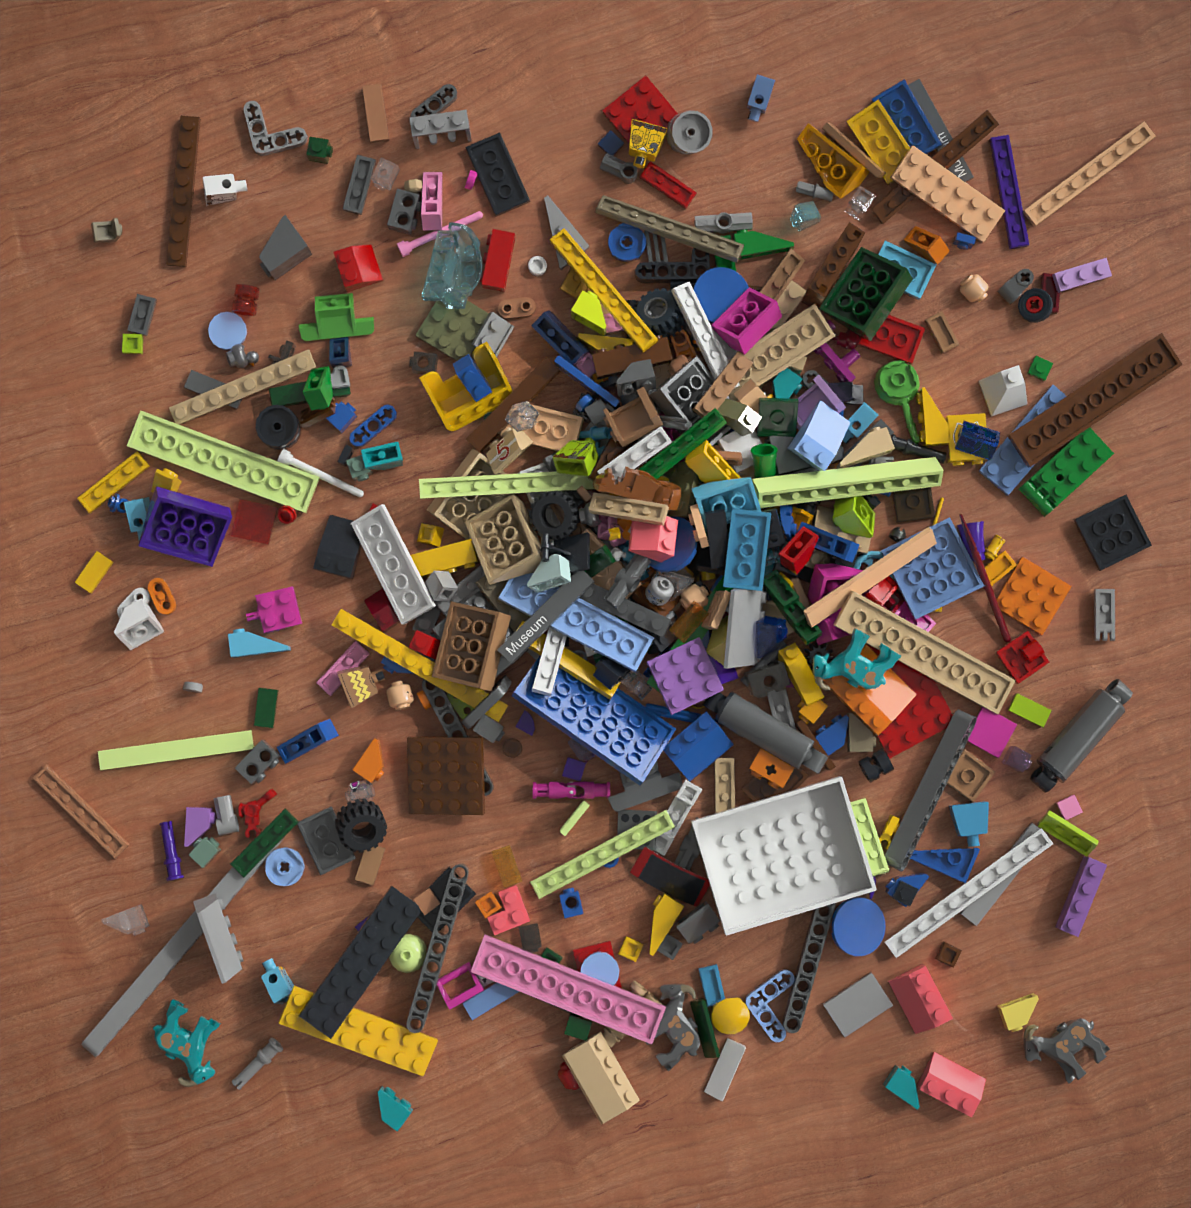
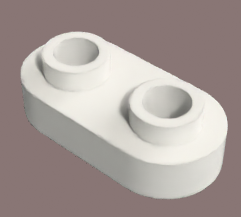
M144 588L135 589L118 607L117 613L119 618L126 606L138 600L137 596L139 594H142L143 600L149 604L151 601L149 591Z

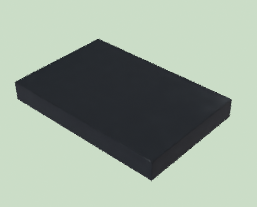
M450 866L428 887L440 903H442L452 870ZM467 883L459 911L477 894ZM450 887L449 892L452 896L456 897L460 894L458 887ZM441 904L426 915L421 911L417 916L432 933ZM446 905L444 912L447 915H453L454 908L451 905ZM440 924V925H439V931H440L446 924Z

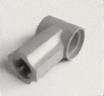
M231 795L213 798L217 815L216 827L218 834L225 835L239 832V823L237 816L234 815Z

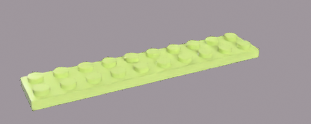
M140 411L127 444L128 447L282 505H288L304 513H307L319 482L318 476L144 411Z

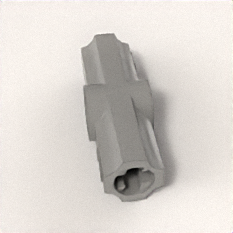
M723 212L719 215L694 217L695 228L710 233L719 232L724 234L729 231L753 229L752 213L728 214ZM724 219L729 225L722 227L719 225V221Z

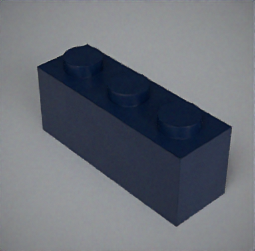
M550 310L543 312L531 325L573 366L590 351Z

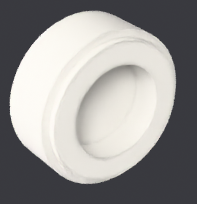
M541 256L532 257L528 262L529 272L534 276L543 275L547 270L546 260Z

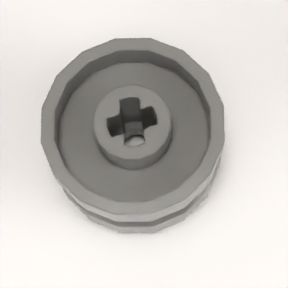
M689 110L675 115L667 126L666 138L668 144L674 151L680 154L689 155L702 151L709 145L712 138L710 120L699 111Z

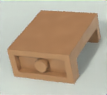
M644 387L637 390L640 397L613 412H609L607 408L603 409L606 415L603 419L607 427L612 428L610 434L615 442L619 441L622 447L663 425Z

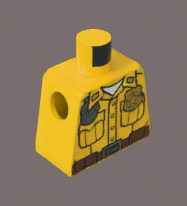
M632 119L629 155L635 157L633 163L635 167L644 168L646 160L655 161L666 138L668 128Z

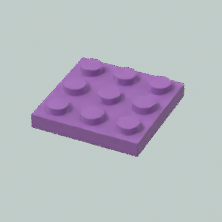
M700 637L646 662L671 715L724 690Z

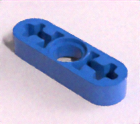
M391 405L382 406L351 432L350 442L358 448L365 446L396 420L397 412L395 408ZM385 410H392V417L390 419L389 417H385L383 419V422H385V424L382 425L381 421L376 417L379 415L380 418H382L385 415ZM371 421L378 422L379 428L376 431L368 429V424ZM365 428L367 433L370 434L369 437L365 434L362 437L363 441L361 443L359 441L354 442L356 434L360 436L364 433L361 429Z

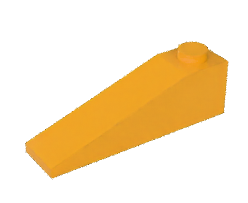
M809 123L797 138L807 157L810 158L815 166V170L821 176L826 188L840 199L859 187L870 172L852 155Z

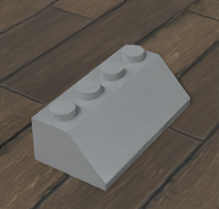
M215 893L193 902L221 983L223 984L242 970L240 962L244 960L241 951H236L234 945L238 944L235 934H230L228 928L231 927L228 915L225 917L222 910L225 909L222 898L218 899Z

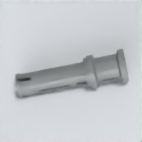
M271 1037L269 1043L263 1049L257 1051V1056L232 1080L233 1085H238L237 1089L241 1090L265 1064H270L272 1062L271 1059L278 1052L283 1051L282 1045Z

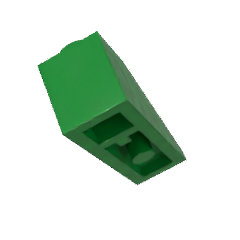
M747 229L739 230L733 236V241L744 244V249L738 260L787 252L789 249H794V242L756 231L748 232Z

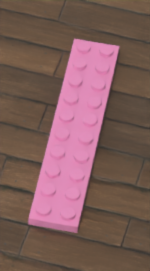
M484 935L471 969L472 973L649 1044H652L666 1009L664 1005L488 935Z

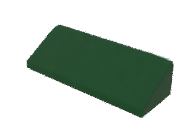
M703 998L690 1002L695 1023L698 1026L697 1031L705 1058H718L720 1053L706 1001Z

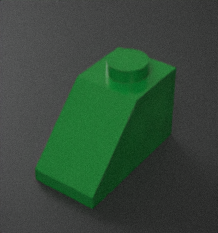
M329 366L315 368L310 371L303 394L311 410L325 409L331 403L333 391Z

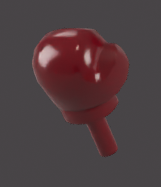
M848 329L846 333L840 332L839 336L835 335L832 340H837V345L852 350L858 346L860 336Z

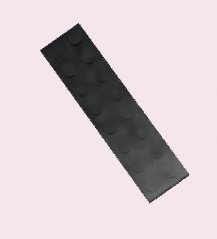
M390 886L298 1016L331 1039L420 914L419 905L393 886Z

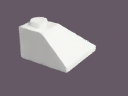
M1019 365L979 380L991 417L1028 404L1025 381Z
M142 598L133 601L124 608L114 631L115 635L130 650L164 632L151 608Z

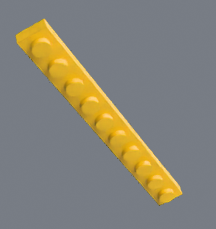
M340 609L332 623L333 627L473 708L489 695L479 688L432 677L435 666L433 661L343 609ZM498 700L485 715L499 722L509 705Z

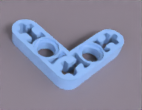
M787 969L777 972L751 991L745 999L749 1010L774 1042L783 1041L786 1037V1030L767 1003L794 983V975ZM782 974H790V977L788 978L789 982L786 983L785 981H783L782 983H780V986H782V988L779 989L777 984L773 980L776 979L777 982H779L780 980H782ZM768 984L775 986V993L772 995H767L764 992ZM761 990L763 996H764L765 998H767V999L763 1001V999H762V997H761V998L757 1001V1002H758V1005H757V1006H755L754 1004L750 1005V1004H749V1003L751 1002V999H750V998H751L752 996H753L754 998L759 997L760 994L757 993V992ZM763 1012L771 1014L769 1022L761 1021L760 1016ZM775 1020L777 1023L773 1025L776 1027V1029H782V1031L780 1032L781 1037L779 1038L777 1036H772L774 1034V1031L771 1027H769L768 1030L766 1029V1027L772 1025V1023Z

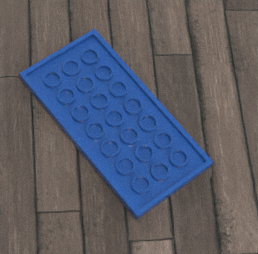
M539 656L511 696L640 786L676 731V728L619 688H617L613 697L608 699L559 667L551 697L532 692L541 656Z

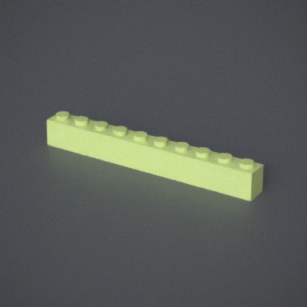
M936 457L756 478L752 479L760 508L941 486L944 470Z

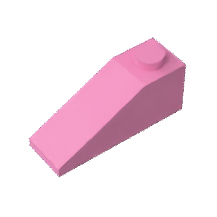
M423 172L421 208L423 230H442V172Z

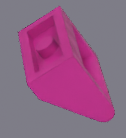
M470 962L438 979L437 986L449 1010L484 990V986L477 974L471 972L472 965ZM469 971L475 985L450 999L443 985Z

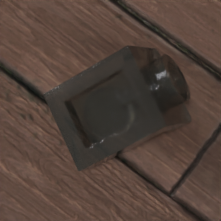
M286 341L285 345L282 344L279 350L280 358L269 354L268 359L272 361L271 364L293 356L296 345L290 341Z
M538 923L519 926L522 950H527L531 953L538 952V948L542 947Z

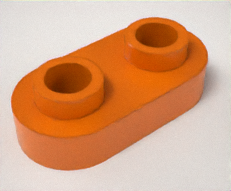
M161 578L152 579L148 584V591L156 609L164 615L172 614L176 609V601L167 582ZM160 584L162 589L158 592L156 586ZM165 602L170 603V607L168 609L164 608Z

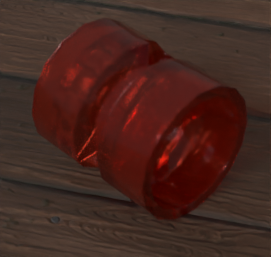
M236 284L234 291L236 300L233 301L231 311L239 315L256 316L258 305L255 301L259 300L260 289L251 285Z

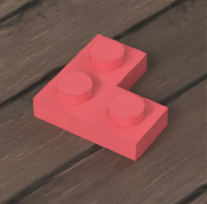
M517 885L498 892L505 910L487 917L494 935L530 922Z

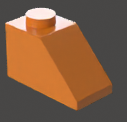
M917 226L904 238V242L919 255L937 265L950 251L940 236Z
M377 738L373 739L353 768V771L371 783L375 780L378 782L384 774L382 771L384 768L380 740Z

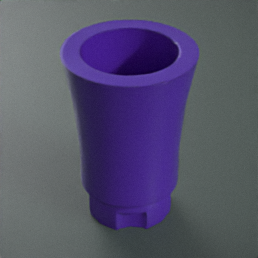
M984 521L966 523L981 559L985 560ZM959 524L957 526L960 532L961 540L973 562L974 560L972 558L971 550L966 540L962 524Z

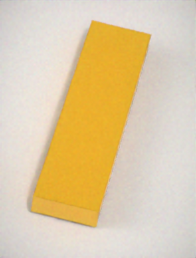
M136 451L77 499L86 511L91 514L150 466L142 455Z

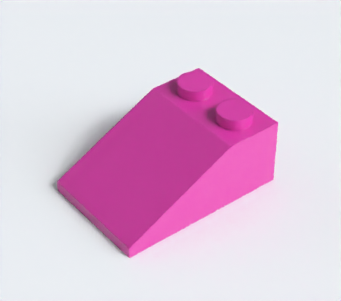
M815 564L807 597L814 604L863 570L837 564ZM867 590L861 595L865 597L869 590Z

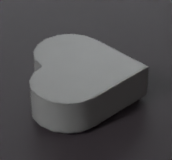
M342 365L336 366L332 371V389L350 387L348 371Z

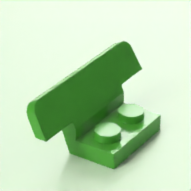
M353 293L315 297L317 323L299 324L301 338L305 341L369 335L374 331V317L355 319Z

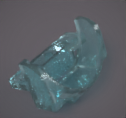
M449 222V230L437 232L421 297L424 301H442L447 309H465L467 297L472 296V292L479 283L482 274V257L479 249L481 242L468 226Z

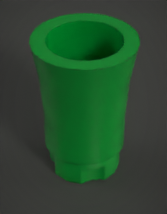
M759 444L751 448L754 479L776 476L775 468L778 452L776 446Z

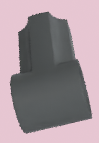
M606 153L599 169L620 178L626 184L633 183L637 178V167L631 162L622 161ZM625 170H632L634 174L628 177L623 172Z

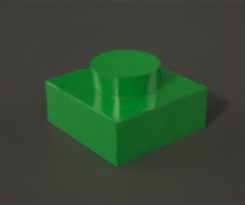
M1036 355L1027 374L1045 381L1053 363Z

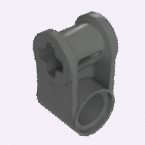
M1029 269L1020 270L997 292L1011 305L1033 282L1034 275ZM1023 276H1026L1025 281L1022 282L1020 279Z

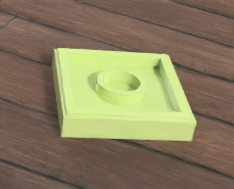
M585 800L582 801L560 828V833L566 836L590 804Z

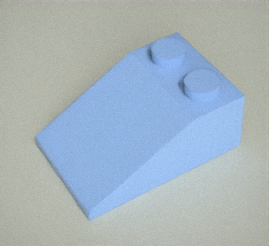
M819 400L787 449L815 469L825 471L835 457L850 422Z

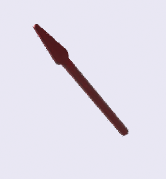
M959 514L972 558L984 584V590L1003 640L1008 643L1011 641V637L982 559L963 515Z

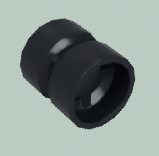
M882 748L872 753L871 758L867 756L858 761L863 774L870 783L879 779L880 774L886 775L894 770L889 757Z

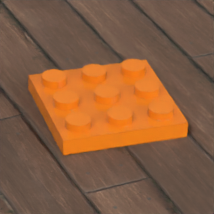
M1022 556L996 599L1001 612L1042 636L1072 586Z

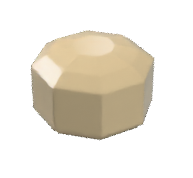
M417 179L405 181V191L412 193L421 192L422 181Z

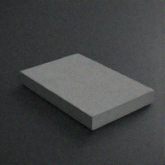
M872 972L823 1003L844 1037H847L893 1006Z

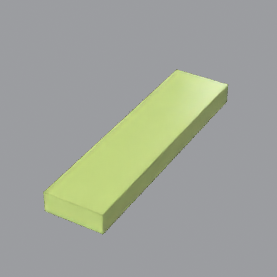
M866 798L850 802L872 876L889 872Z

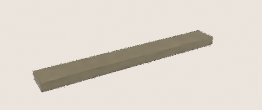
M605 195L602 196L596 207L595 213L736 263L744 249V244Z

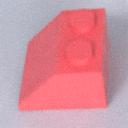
M666 516L664 526L632 520L628 551L658 562H663L673 557L678 520Z

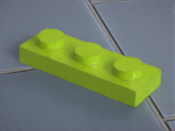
M1050 810L1038 823L1039 828H1042L1086 857L1098 845L1099 841Z

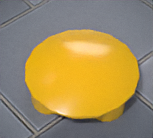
M726 998L713 1005L712 1023L719 1032L727 1035L736 1034L747 1026L750 1019L749 1010L740 998Z

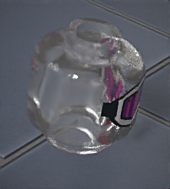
M365 779L350 783L345 792L347 802L351 801V803L355 802L356 799H359V801L367 799L369 802L375 796L373 784Z

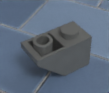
M650 359L632 362L616 381L618 396L637 393V390L642 387L646 391L656 389L655 374Z

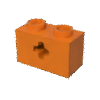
M761 748L749 770L752 771V776L759 780L762 777L769 781L767 784L778 790L779 787L783 789L794 767ZM771 765H773L774 771H776V773H771L770 775H768V770L765 768L766 766L770 767Z

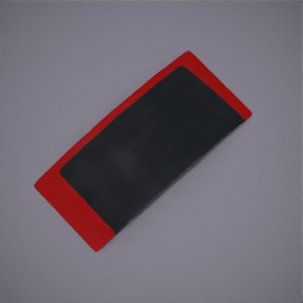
M647 847L643 848L630 871L631 874L654 888L696 907L710 886L707 878L672 863Z

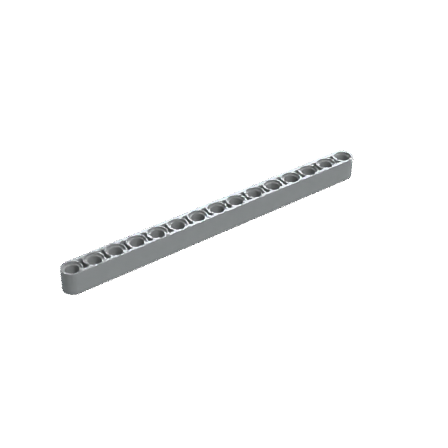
M282 840L246 877L243 878L232 867L209 895L216 893L217 898H222L226 907ZM196 910L82 1042L81 1045L95 1058L104 1050L204 933Z

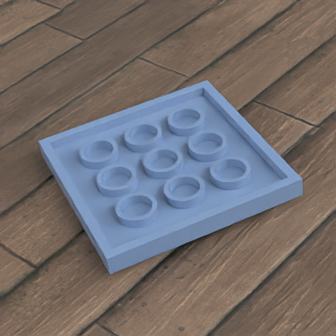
M950 517L929 527L933 530L937 544L892 573L914 620L984 587ZM920 532L881 550L882 556H886Z

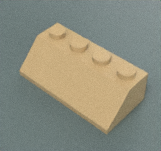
M601 1032L589 1036L586 1041H581L562 1055L600 1124H604L625 1112L640 1101Z

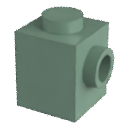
M362 455L346 460L354 481L358 480V482L369 479L370 475H373L371 469H365Z
M200 837L193 844L194 849L190 852L189 856L204 868L221 851L218 847L220 844L213 837H205L203 839Z

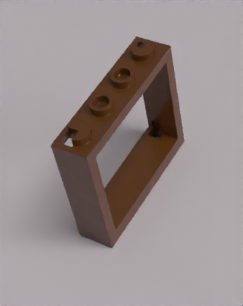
M850 222L848 223L810 283L801 301L809 307L815 304L818 309L820 308L866 232Z

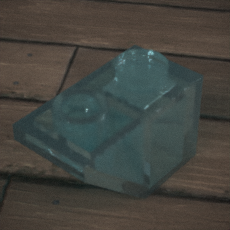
M814 201L795 205L791 214L792 217H790L793 227H797L799 232L819 223L821 220V215Z

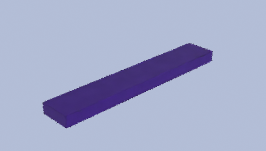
M1009 135L991 137L989 141L1001 206L1005 210L1003 217L1009 249L1029 246L1010 138Z

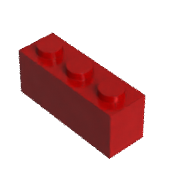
M493 229L492 234H488L486 245H489L488 253L485 252L483 257L485 269L480 272L479 276L482 288L505 292L516 239L515 233Z

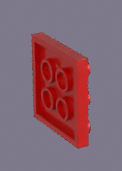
M646 75L602 110L605 117L628 144H630L632 119L667 128L669 121L675 115H678Z

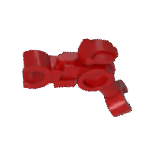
M273 788L257 801H249L246 804L241 802L239 804L238 815L240 818H243L245 814V825H248L245 832L246 838H250L251 830L256 832V837L261 833L260 828L257 827V825H260L259 814L262 806L277 795Z

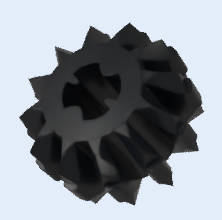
M817 642L816 648L813 643L809 644L811 651L807 648L803 650L808 654V656L804 655V657L808 659L807 663L811 665V671H813V657L817 655L816 653H819L820 656H825L827 653L833 652V649L826 651L828 644L825 643L821 648V645H818ZM828 656L827 663L829 664L828 660H833L835 657Z

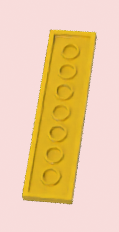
M293 985L278 1021L279 1024L424 1076L437 1045V1038L421 1032L412 1033L405 1026L353 1007L330 1039L298 1016L314 993Z

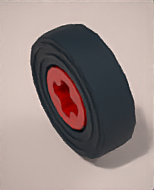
M1038 288L1024 292L1018 302L1020 315L1028 322L1033 323L1044 321L1049 317L1053 308L1050 295ZM1039 301L1038 305L1040 307L1038 309H1031L1033 307L1031 305L1032 302L1036 303Z

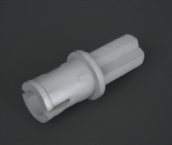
M802 181L797 183L796 192L813 196V199L816 197L832 201L834 193L829 189L820 187L818 184L813 185Z

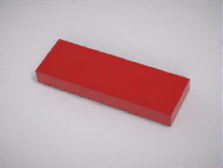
M651 161L639 176L644 182L684 209H687L697 194L693 189Z

